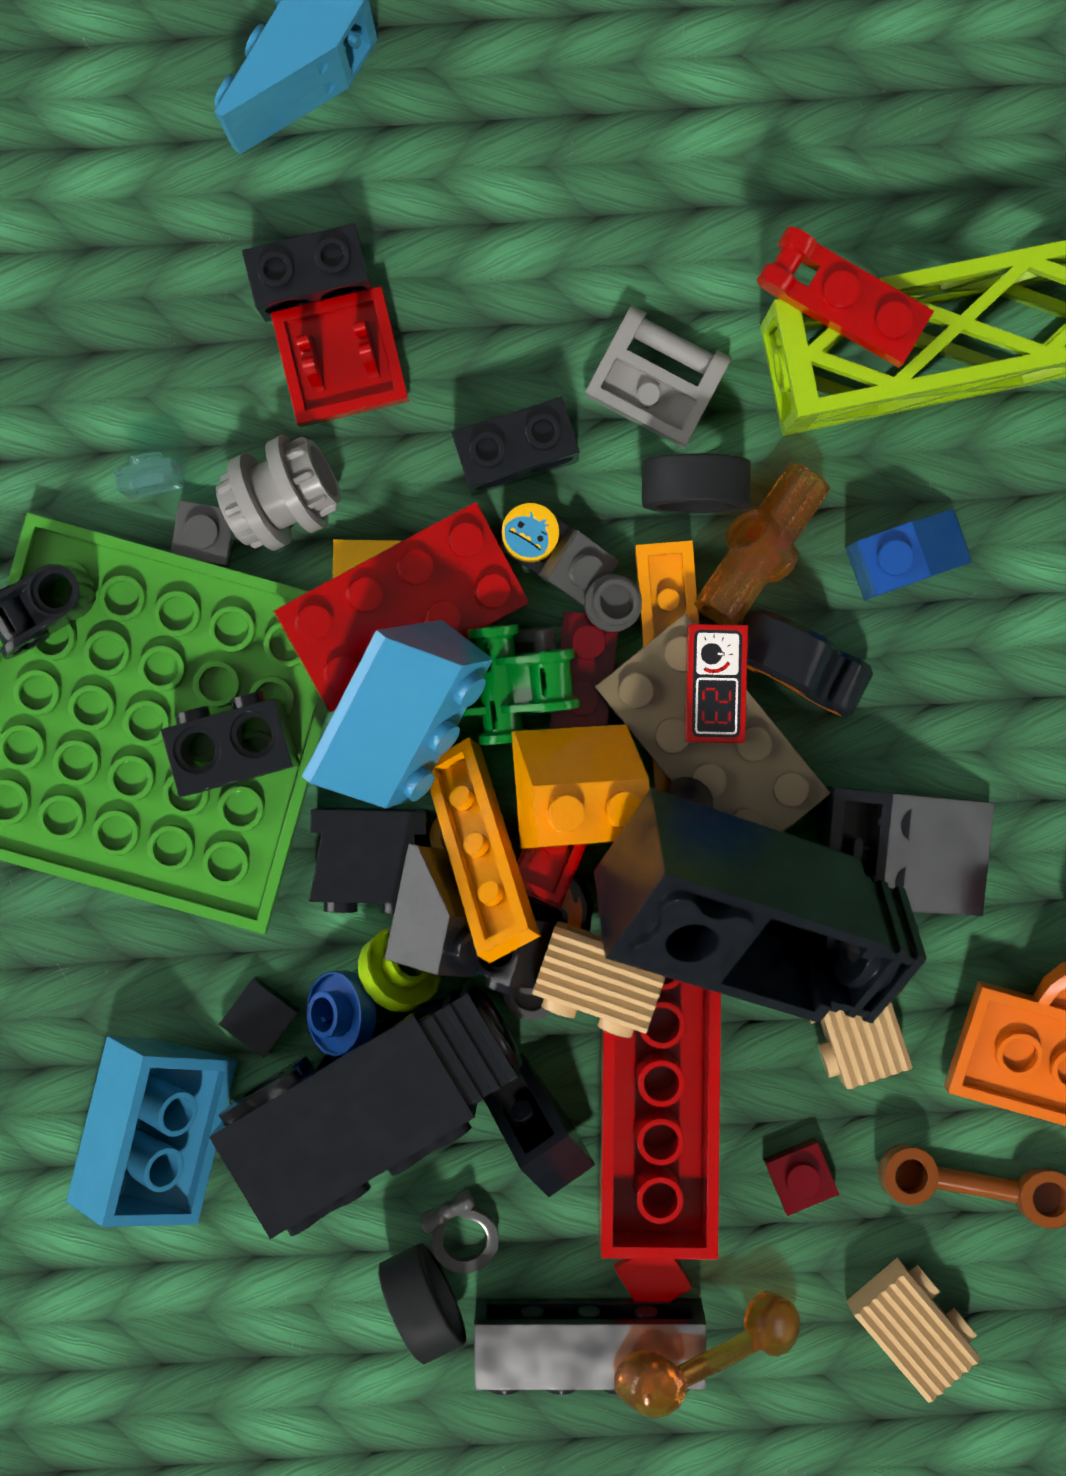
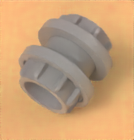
M279 435L269 440L265 446L267 460L259 463L248 453H242L229 460L227 465L228 472L221 475L220 483L216 486V496L228 526L243 544L250 545L255 549L264 545L270 550H278L291 542L290 525L298 522L307 532L314 533L326 527L329 521L328 514L337 510V503L340 502L341 495L333 470L320 448L312 440H307L305 437L292 441L286 435Z

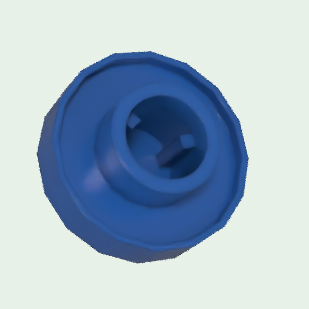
M348 970L331 971L322 974L313 983L307 998L306 1017L308 1029L314 1043L325 1054L344 1056L371 1039L375 1030L377 1008L375 1001L365 991L359 974Z

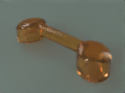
M761 1292L750 1301L746 1309L744 1332L678 1366L657 1352L649 1350L635 1351L626 1356L618 1365L614 1375V1389L622 1401L643 1416L650 1418L668 1416L680 1407L686 1396L687 1388L760 1350L769 1356L776 1357L788 1353L796 1344L800 1332V1315L795 1305L789 1299L775 1292Z

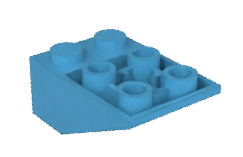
M275 0L277 7L266 26L261 23L251 33L245 48L246 59L236 76L228 75L220 85L215 97V106L217 108L214 113L233 150L240 154L246 152L350 88L378 41L369 0Z

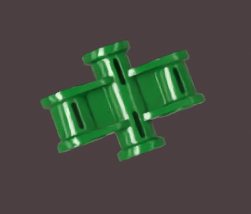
M518 624L467 629V637L474 640V645L493 659L483 677L486 685L482 694L471 706L467 707L462 716L482 715L483 732L478 735L480 745L512 743L511 732L528 730L523 728L522 712H551L580 707V698L573 695L570 660L575 658V648L516 654L514 636L519 633Z

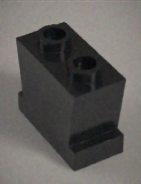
M316 807L311 809L310 833L322 834L309 902H324L323 911L331 913L358 912V903H380L381 913L394 914L408 844L420 845L418 835H426L429 832L430 809Z

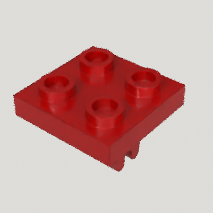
M382 286L271 312L296 423L300 428L410 402Z

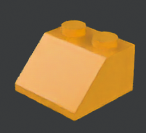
M627 724L511 732L520 849L614 842L650 790L648 775Z

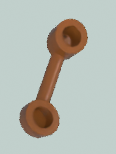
M897 1144L889 1148L880 1159L878 1165L880 1185L890 1197L899 1203L919 1205L927 1201L935 1190L939 1189L1014 1202L1019 1212L1036 1225L1046 1229H1059L1066 1226V1175L1055 1170L1034 1168L1026 1171L1016 1180L937 1166L934 1159L926 1151L911 1144Z

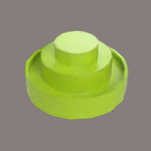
M391 928L381 930L362 947L358 958L359 978L365 991L377 1004L390 1011L406 1013L421 1007L437 992L441 975L385 960Z

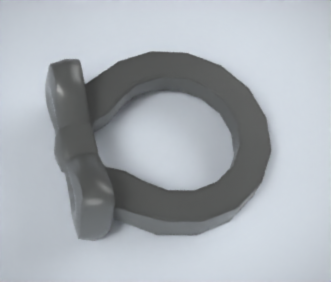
M467 1188L461 1190L450 1202H445L439 1208H433L422 1213L420 1219L422 1230L426 1233H431V1246L436 1260L445 1269L455 1273H472L483 1269L493 1260L499 1243L498 1230L494 1220L484 1210L474 1206V1195ZM456 1215H460L464 1219L479 1223L487 1234L483 1248L476 1255L468 1258L450 1254L443 1244L444 1224L446 1221Z

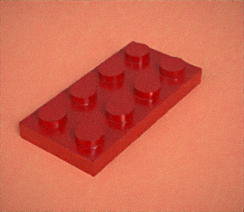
M474 502L278 607L273 612L328 712L336 710L376 630L443 620L466 638L467 629L486 627L528 604L529 601L477 502Z

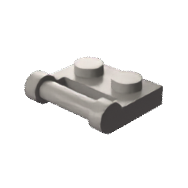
M631 305L587 387L585 397L684 449L732 357L719 350L714 355L649 321L645 318L647 312ZM636 339L703 374L704 376L698 387L630 352L628 349L633 340Z

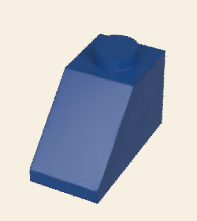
M954 509L911 521L869 536L845 548L864 601L972 562Z

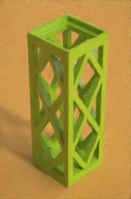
M1066 240L878 278L934 310L929 322L946 328L938 337L922 332L914 346L924 350L895 377L828 354L844 338L843 335L829 327L808 346L805 331L827 326L781 299L773 301L760 325L782 436L1066 378V347H1064L1066 345V322L1043 344L976 321L975 319L999 296L1066 319V302L1023 287L1047 281H1055L1066 285ZM982 295L961 315L934 306L935 304ZM962 333L1023 356L999 360L957 345L951 341ZM937 354L970 366L912 378ZM813 366L872 387L858 390L814 375ZM818 392L828 396L819 397Z

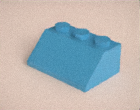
M443 620L376 630L302 777L310 784L383 808L419 800L433 784L435 776L432 771L440 756L448 751L457 740L460 733V728L457 725L465 710L482 694L486 685L483 677L493 659Z
M107 1036L66 1203L101 1227L197 1225L216 1148L209 1136L222 1122L218 1114L227 1107L238 1061L231 1057L158 1039Z

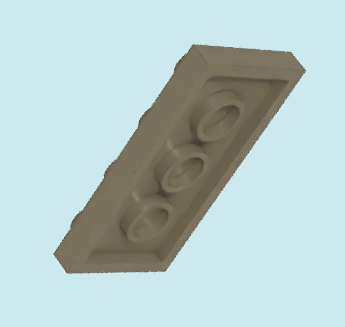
M684 614L596 685L595 689L621 721L627 724L630 732L670 781L679 777H692L700 780L709 788L713 796V809L784 832L831 793L747 690L745 743L684 742L687 625L693 624Z

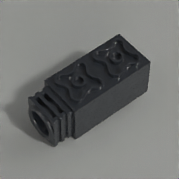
M650 788L594 871L605 959L820 1023L829 1011L836 1013L839 1010L844 1011V1014L848 1017L855 1018L858 1015L862 1017L863 1021L873 1023L889 1003L904 990L909 980L925 963L927 958L906 889L899 886L890 888L887 882L878 880L876 883L872 882L871 877L865 875L860 858L654 788Z
M470 979L462 987L450 991L440 1000L437 999L428 1005L424 1003L418 1009L406 1013L396 1012L375 1025V1030L369 1041L344 1056L326 1054L312 1063L307 1055L303 1056L268 1079L245 1090L229 1102V1107L218 1114L222 1122L209 1138L268 1237L272 1239L285 1230L288 1231L290 1236H295L311 1227L332 1211L350 1204L364 1195L371 1188L368 1181L386 1170L389 1171L391 1176L398 1175L431 1152L465 1135L472 1128L469 1121L475 1118L477 1103L490 1093L494 1094L499 1091L505 1084L519 1079L522 1057L500 1013L481 987L476 986L473 980Z

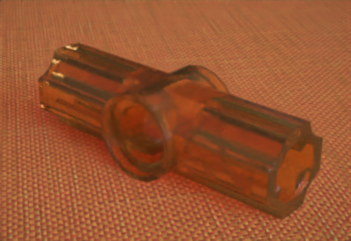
M789 463L759 508L744 512L730 524L725 539L730 550L694 603L704 616L710 618L718 625H739L765 585L780 581L794 569L799 554L794 543L830 490V487L821 476L813 473L804 465Z

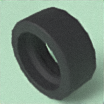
M689 453L655 456L642 461V506L645 509L676 513H717L739 511L750 507L751 461L749 459L726 454Z
M423 1243L417 1244L379 1263L378 1275L388 1310L406 1347L416 1360L425 1365L466 1343V1329L455 1295L438 1261Z

